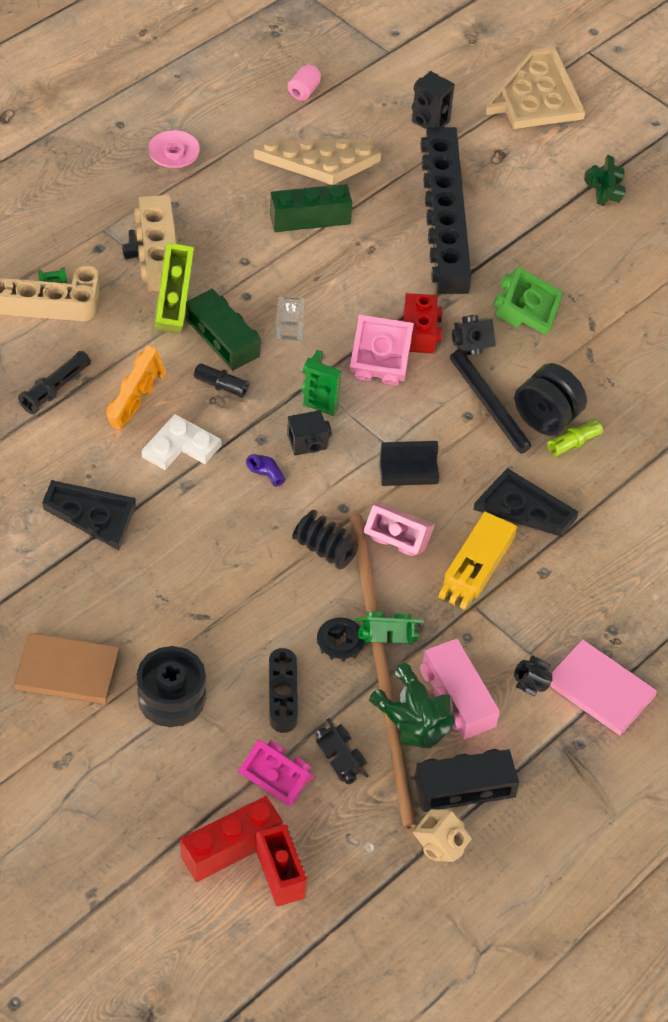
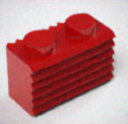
M282 824L257 832L255 850L276 906L304 899L307 892L308 877L305 876L301 859H299V854L296 853L297 848L294 847L288 826Z

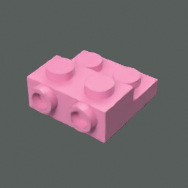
M359 315L350 373L355 374V378L362 381H370L371 377L382 378V382L388 385H398L399 381L405 382L414 323Z

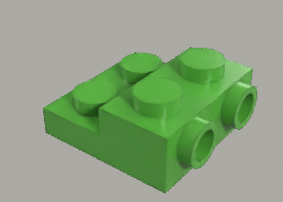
M517 266L511 274H505L499 285L503 292L500 291L493 302V306L497 308L494 315L517 328L523 322L546 335L552 327L563 292Z

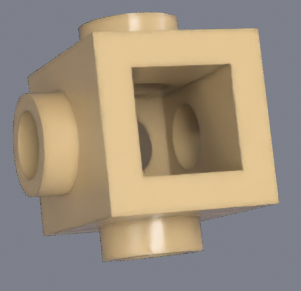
M431 809L413 831L415 837L424 847V853L433 861L455 862V860L462 856L465 847L472 840L465 830L463 821L455 816L451 810Z

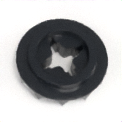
M333 618L323 623L317 633V644L320 647L321 654L326 653L331 660L339 658L343 662L350 657L356 659L358 653L363 651L365 641L360 639L358 635L361 626L348 618ZM346 633V642L336 646V639H340Z

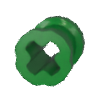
M62 267L60 271L43 272L38 270L39 281L67 283L65 267Z

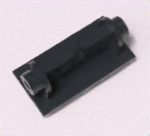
M330 718L326 719L331 727L328 729L321 728L315 733L317 737L316 743L328 759L337 753L339 754L330 764L340 781H345L347 785L356 781V775L360 772L366 778L369 777L363 767L367 764L366 759L358 748L352 750L348 743L352 739L348 731L342 724L336 726Z

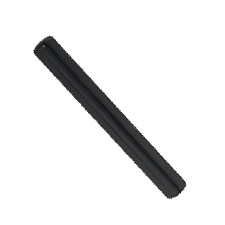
M457 349L450 355V360L514 448L520 454L525 453L531 448L530 441L461 349Z

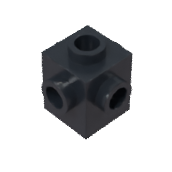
M468 315L462 317V322L454 323L455 329L452 330L453 344L457 346V349L466 351V355L483 353L482 348L496 346L493 319H479L478 315Z

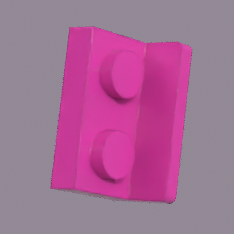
M258 739L238 772L286 805L292 807L308 781L314 782L316 779L314 775L309 773L312 766L297 756L291 761L284 756L286 749L273 740L266 744Z

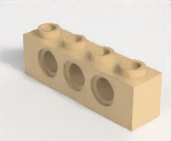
M170 195L139 197V208H134L135 224L140 223V226L136 227L137 243L142 242L143 246H138L139 261L145 262V265H141L142 281H147L148 292L159 291L166 244H176Z

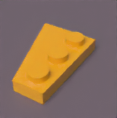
M147 345L143 353L140 352L134 361V368L130 375L123 379L117 398L113 399L108 405L106 417L111 426L120 431L124 429L139 409L142 395L146 394L149 396L154 390L153 382L156 377L162 379L167 373L156 348Z

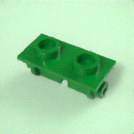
M366 612V617L355 618L356 622H363V627L359 628L358 635L365 642L386 643L387 631H390V643L412 644L419 637L418 630H415V624L423 623V620L412 619V614L394 613V618H384V612Z

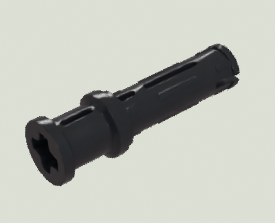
M78 351L47 378L37 379L31 389L23 391L18 395L19 403L23 409L30 414H36L40 410L41 405L46 401H52L62 386L91 364L89 356L84 351Z

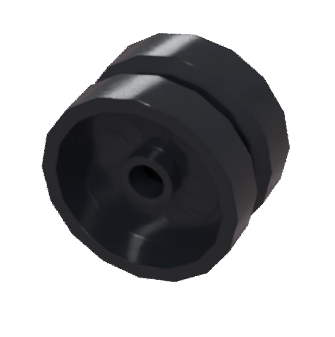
M548 363L539 368L531 378L527 379L515 391L514 401L519 414L531 428L541 434L554 436L558 435L586 408L587 397L581 382L571 371L561 365Z
M168 646L148 653L140 662L137 671V692L139 708L144 716L156 725L165 727L184 726L195 720L203 711L206 701V674L204 664L199 657L186 648Z

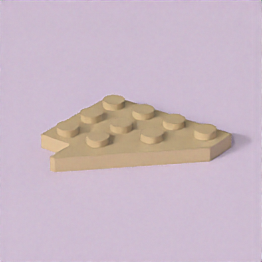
M549 47L531 50L486 104L485 115L506 113L512 128L518 129L583 120L585 111L556 48Z
M374 139L266 141L263 145L254 148V159L334 185L381 162V152L373 150Z

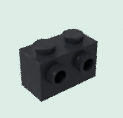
M429 71L422 78L420 77L415 82L413 88L415 94L412 104V122L425 129L426 127H445L451 119L455 84L432 71Z

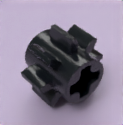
M531 655L529 661L522 660L514 671V678L518 681L516 688L532 696H536L537 691H546L552 682V673L548 670L551 665Z

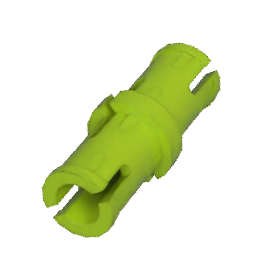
M596 418L579 427H571L567 429L565 434L548 441L549 452L552 453L556 450L552 455L559 457L573 448L579 449L588 440L602 435L603 427Z

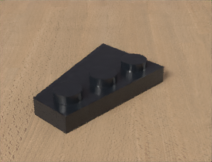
M51 480L42 504L43 510L107 545L120 550L136 506V499Z

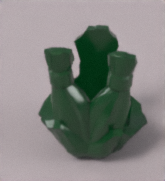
M404 662L398 665L394 672L405 685L400 693V702H393L387 698L385 692L381 689L373 691L369 701L385 713L401 729L400 741H402V745L431 748L452 729L455 722L453 700L451 695H440L433 698L426 687L417 679L414 672H412L410 665Z

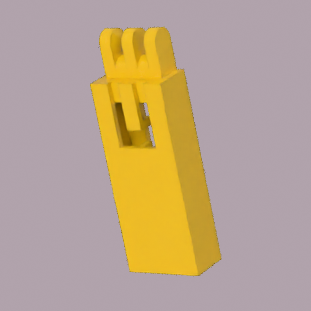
M484 511L446 571L445 585L441 589L438 598L445 600L448 594L452 593L449 603L455 606L461 597L463 600L460 603V608L466 610L473 598L477 599L513 542L517 526ZM472 560L474 565L477 563L483 565L475 579L470 578V575H473L475 567L470 565Z

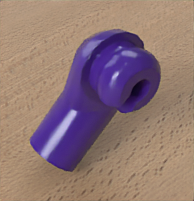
M251 454L247 457L246 465L251 472L268 476L275 487L285 482L286 478L273 458L257 454Z

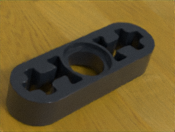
M279 648L274 650L269 657V723L275 731L286 733L292 731L297 725V658L291 650ZM284 660L286 663V674H280L279 661ZM279 685H287L292 691L288 695H279L274 689ZM280 706H286L287 720L285 721L280 718Z

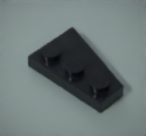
M509 468L474 503L473 508L475 511L482 513L485 511L498 518L557 536H562L578 516L577 510Z

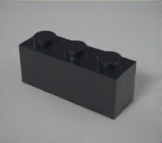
M490 749L480 754H459L453 758L441 760L431 758L422 763H417L415 772V783L423 812L430 811L431 809L440 810L515 798L519 785L510 749Z

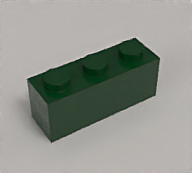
M348 184L270 192V217L274 232L351 225L352 198Z
M213 288L186 301V321L232 371L260 357L261 338L257 331L252 330L245 323L241 314L236 313L229 306L227 300L220 296Z

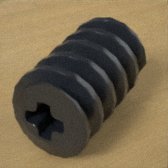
M313 509L299 521L293 531L292 539H297L300 545H307L308 550L316 551L319 557H325L328 563H335L336 568L341 570L352 561L357 552L358 546L353 544L355 535L351 533L346 538H343L346 531L345 528L341 527L334 532L336 523L332 521L325 526L327 517L324 515L315 520L318 512Z

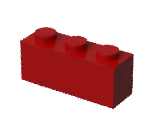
M266 795L180 838L181 858L197 883L255 853L256 833L282 825L283 820Z

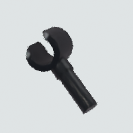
M132 229L128 231L129 243L122 244L125 260L139 257L137 251L138 243L135 241V231Z

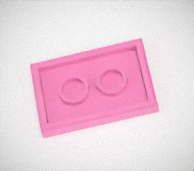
M584 640L552 672V682L550 685L551 688L620 736L653 700L657 693L656 689Z

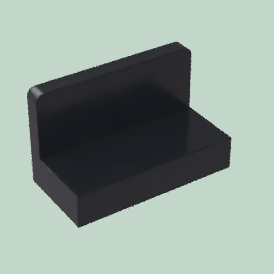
M438 441L381 443L379 459L381 485L438 484Z

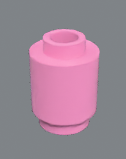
M310 64L302 66L288 83L290 94L298 100H307L320 84L321 73L319 69Z

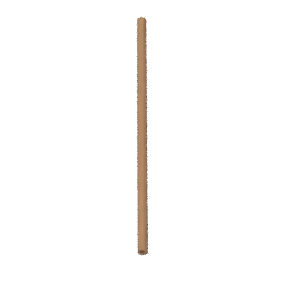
M355 514L350 517L352 531L355 535L354 543L358 546L356 555L366 612H378L366 538L363 532L362 516ZM372 642L379 688L385 692L387 698L394 702L384 643ZM384 713L403 828L405 830H412L416 828L402 742L400 741V731Z

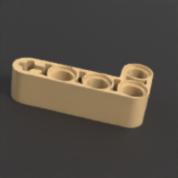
M90 265L78 267L74 272L72 284L0 278V314L72 321L91 320L96 314L100 295L98 270Z

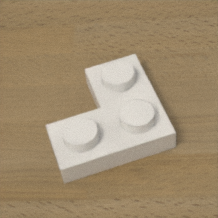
M174 414L142 449V458L164 470L168 468L181 452L206 464L221 447V439Z

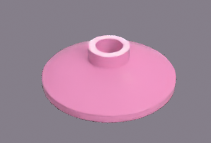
M169 130L154 136L149 143L148 150L150 157L157 164L168 168H180L193 163L197 159L200 147L196 138L191 134L178 130Z

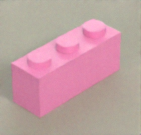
M458 639L425 650L423 663L420 665L422 676L427 682H431L435 697L451 695L455 722L452 728L459 731L463 740L495 728L500 710Z

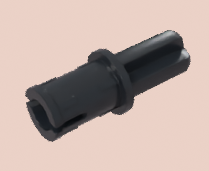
M201 363L196 366L193 376L195 379L215 386V389L218 391L222 389L241 398L245 396L249 387V381L232 376L225 369L220 371Z

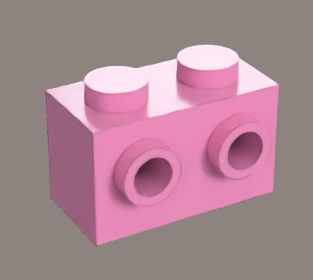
M382 502L373 505L363 532L371 535V539L384 545L390 543L399 547L398 550L400 552L414 556L426 550L435 524Z

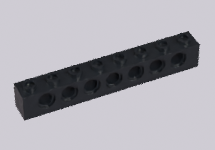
M426 127V136L421 137L420 150L421 153H425V155H422V170H427V173H424L423 186L428 188V191L425 192V207H430L426 215L427 225H431V228L428 229V244H433V247H430V263L435 265L431 269V282L436 283L437 294H469L471 268L457 127Z

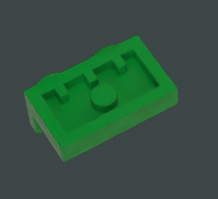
M316 350L312 358H307L303 367V374H306L301 387V392L304 393L303 405L334 416L339 405L342 371L322 364L323 351Z

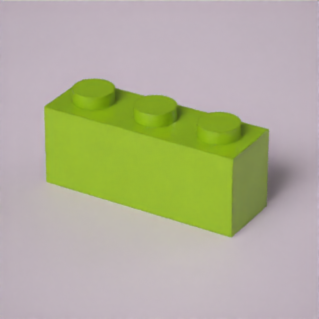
M173 243L166 244L153 326L154 330L180 334L183 328L194 247Z

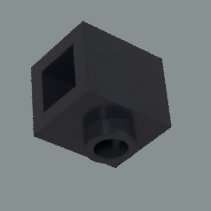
M321 410L288 416L287 436L294 456L316 453L327 449L328 437L332 436L329 421H324Z

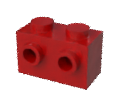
M405 293L403 321L414 323L409 352L434 354L436 343H441L442 327L437 326V323L442 322L443 307L438 306V295Z

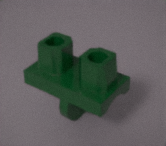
M607 155L605 157V164L602 167L593 165L585 171L584 180L586 184L596 189L597 204L604 206L608 200L619 203L625 196V186L619 185L625 175L624 168L615 166L613 156Z

